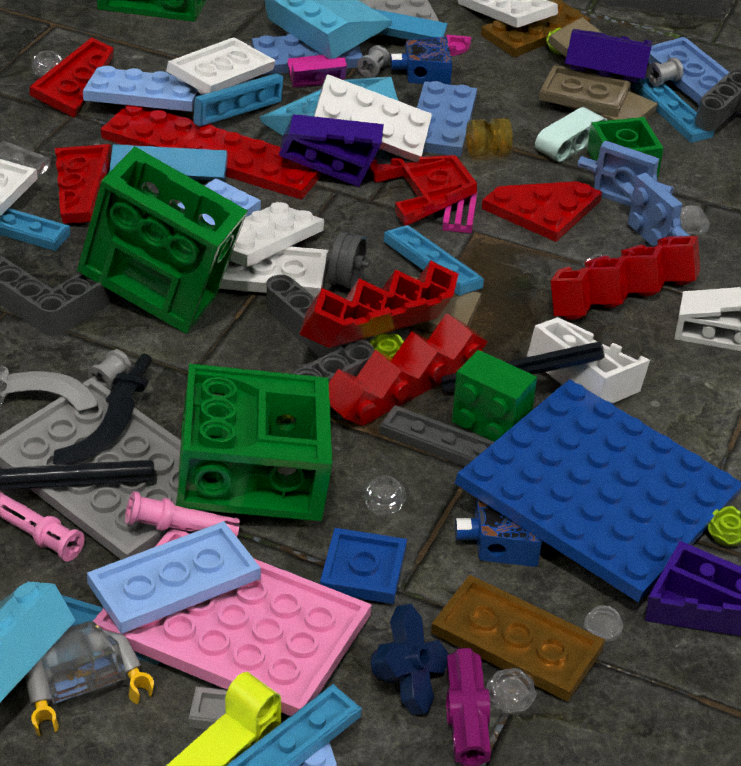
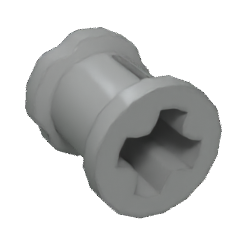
M374 45L369 49L368 55H364L358 60V71L366 78H374L378 75L380 68H384L389 64V52L380 45Z
M675 57L668 59L665 63H651L647 70L648 79L655 87L663 85L665 81H679L683 77L682 63Z
M118 349L110 350L106 354L104 361L99 365L95 364L89 368L88 377L89 379L92 377L111 390L114 387L113 379L118 373L128 374L132 369V363L122 351Z

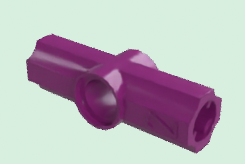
M461 648L457 649L453 654L447 655V724L452 726L455 762L463 766H480L490 762L491 757L488 729L490 723L489 690L484 689L481 655L474 653L472 649Z

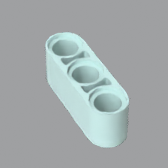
M581 107L544 128L536 138L535 148L550 158L562 162L588 146L591 122L607 121V119L585 107Z

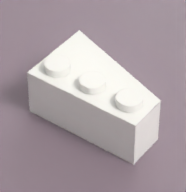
M741 287L683 291L674 339L741 351Z
M557 317L535 325L527 357L597 341L593 340V333ZM612 343L610 347L602 344L605 352V358L602 360L546 373L561 385L570 379L584 386L585 389L600 398L615 403L641 391L650 360L643 356H640L638 360L621 353L622 347L615 343Z

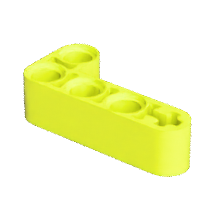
M247 671L242 672L232 681L226 692V713L166 766L228 765L281 724L280 694Z

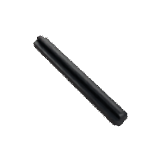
M594 342L512 360L506 363L534 375L599 361L605 358V352L601 342ZM456 373L443 376L441 378L443 391L445 393L455 392Z
M152 460L0 468V490L153 481L155 478V467Z

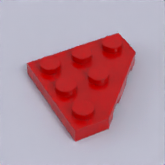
M578 181L498 186L482 199V209L557 242L601 201L602 191Z

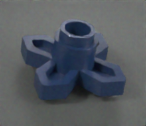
M409 603L396 607L390 620L394 642L379 645L378 649L371 656V668L375 677L380 681L387 683L400 682L402 703L412 715L428 713L434 698L429 675L444 673L449 653L439 640L424 643L422 617L414 606Z

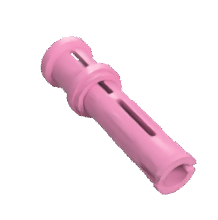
M0 491V517L33 536L37 546L41 548L48 547L57 552L58 557L63 561L69 562L78 556L85 541L84 534L81 531L66 528L55 516L43 517ZM14 510V511H16L17 513H19V514H21L22 516H24V517H25V520H23V519H21L20 517L14 515V514L12 513V511Z
M136 491L131 493L125 513L126 524L133 525L134 522L155 526L156 530L159 531L167 530L170 527L196 532L225 521L237 537L240 527L235 526L240 523L238 518L176 506L168 498H163L160 501L141 497L140 493Z

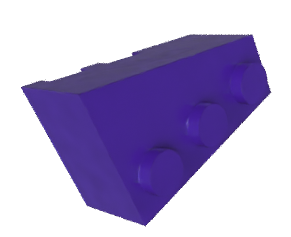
M573 28L565 64H570V69L585 72L586 68L597 70L596 74L612 77V73L623 75L622 79L638 82L639 78L645 79L652 41L644 39V42L629 40L630 38L625 36L619 38L608 36L605 33Z
M293 114L282 137L279 156L359 187L381 146L384 124Z
M679 541L648 597L645 621L741 636V566Z

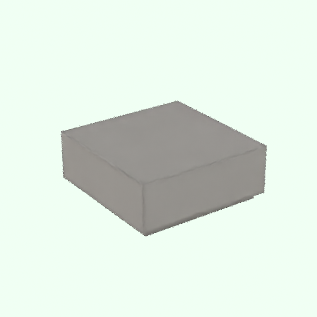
M196 687L188 719L189 728L207 730L226 713L225 696L227 690Z

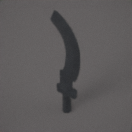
M145 353L141 354L128 374L118 373L113 379L115 387L106 398L109 406L99 427L84 440L56 449L53 457L54 465L84 460L104 450L117 439L126 427L133 412L134 400L131 398L135 391H144L149 383L145 377L142 378L141 376L144 375L152 363L151 356Z

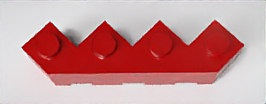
M698 236L664 237L658 239V245L654 247H646L641 244L621 250L622 256L618 258H609V256L605 255L585 261V268L572 271V268L569 266L558 269L551 279L554 316H564L565 319L569 320L579 319L587 314L592 304H601L602 307L613 308L623 304L628 293L651 296L660 292L665 281H674L677 285H686L696 281L700 272Z
M430 260L418 279L395 269L382 289L359 278L346 299L321 288L306 312L299 335L327 348H332L437 319L454 295L459 274Z
M446 313L429 339L411 331L393 358L375 350L357 377L338 369L329 382L330 406L343 418L364 426L390 412L394 405L401 406L441 384L443 376L456 373L477 350L483 352V348L488 341L465 323Z

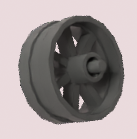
M341 231L338 234L332 252L326 255V259H329L328 282L330 285L344 286V288L352 290L357 280L361 279L364 267H369V262L365 261L367 254V238L365 235H353L347 231Z

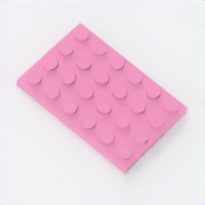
M170 528L156 546L190 533ZM254 559L261 568V579L122 634L128 639L134 651L227 690L239 674L247 671L279 693L281 696V712L292 716L318 696L370 617L372 604ZM104 608L92 621V633L95 635L103 630L121 634Z

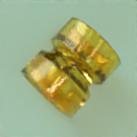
M508 117L492 118L489 123L485 119L468 120L466 143L469 155H487L489 151L493 155L510 154L513 144L510 119Z

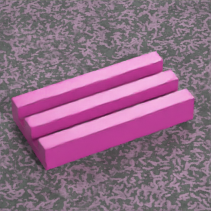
M477 193L458 201L455 225L449 224L452 205L445 207L442 231L472 233ZM464 202H470L467 224L464 226L461 225Z

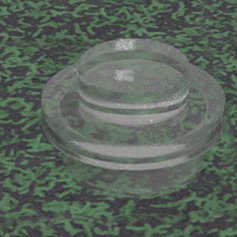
M602 605L595 607L587 614L584 628L586 631L605 639V642H611L618 639L622 634L623 622L617 610L610 606Z

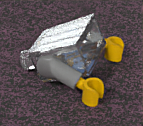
M92 621L69 627L25 675L30 704L36 707L31 716L36 735L41 737L39 724L44 720L52 721L55 733L59 729L54 709L48 706V702L51 701L53 704L127 679L126 675L130 678L128 696L133 703H139L140 694L137 688L146 689L148 695L152 697L154 680L149 674L139 671L141 664L124 635L103 630Z

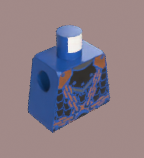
M447 37L406 41L405 53L390 55L391 70H406L407 81L410 83L424 84V82L438 81L451 85L452 59Z
M478 499L476 501L475 518L455 519V539L476 540L478 558L482 561L538 567L542 540Z

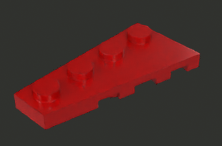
M91 37L29 87V95L75 118L85 103L83 100V89L97 67L108 66L113 58L114 48Z
M101 144L55 148L60 215L63 224L90 222L101 180L106 176L111 161V145Z

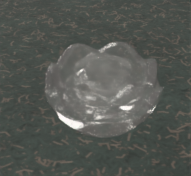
M42 51L34 57L31 67L35 75L42 77L59 64L63 58L54 51Z
M381 475L371 479L362 491V499H364L366 508L380 516L400 511L403 503L407 500L406 490L401 482L388 475Z
M518 668L497 671L492 679L488 680L486 689L489 690L491 704L498 711L505 714H520L532 706L537 695L532 678Z

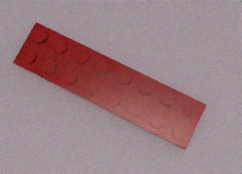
M126 105L101 128L102 139L122 145L227 150L226 177L301 200L324 174L279 156L280 146L266 143L260 139L246 137L237 132L216 128L209 124L200 127L189 118L179 117L166 113L163 110L149 107Z

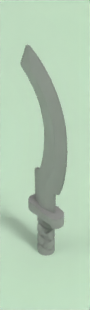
M30 371L0 376V398H5L7 394L13 392L41 390L66 398L77 411L93 408L98 405L96 397L86 385L65 374Z

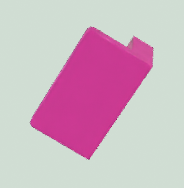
M324 55L289 58L287 60L293 88L322 85L327 74L341 80H345L347 64L345 57L340 58L338 56L334 59H328Z

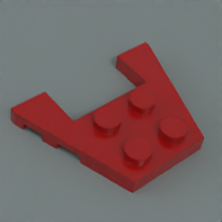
M456 155L419 157V162L405 163L402 158L391 159V164H377V159H374L367 170L375 183L403 176L418 196L395 202V213L404 226L477 193V182Z

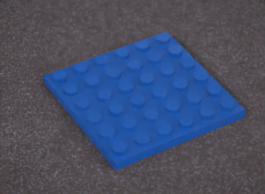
M570 379L459 471L454 483L638 603L658 581L679 541L693 545L706 531L708 524L715 516L712 514L714 510L718 509L720 511L722 508L729 506L741 492V482L729 473L720 470L702 459L699 455L690 452L672 441L669 437L660 434L639 419L630 416L615 407L611 402L600 398L585 389L584 386Z

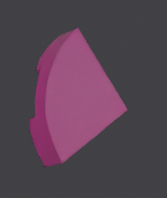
M446 35L451 56L465 53L471 46V37Z

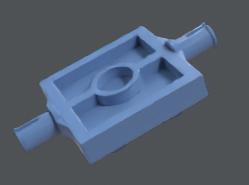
M606 140L600 146L597 161L581 156L578 161V168L593 172L594 188L602 191V197L630 207V199L620 190L621 186L626 182H630L634 186L637 175L647 173L671 195L674 187L659 183L656 174L659 158Z
M647 173L637 175L634 186L630 182H626L621 186L620 191L631 201L628 225L649 242L650 245L653 247L657 246V240L664 237L691 236L681 227L680 214L682 203Z

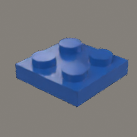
M334 528L320 585L354 598L394 604L405 557L407 539Z

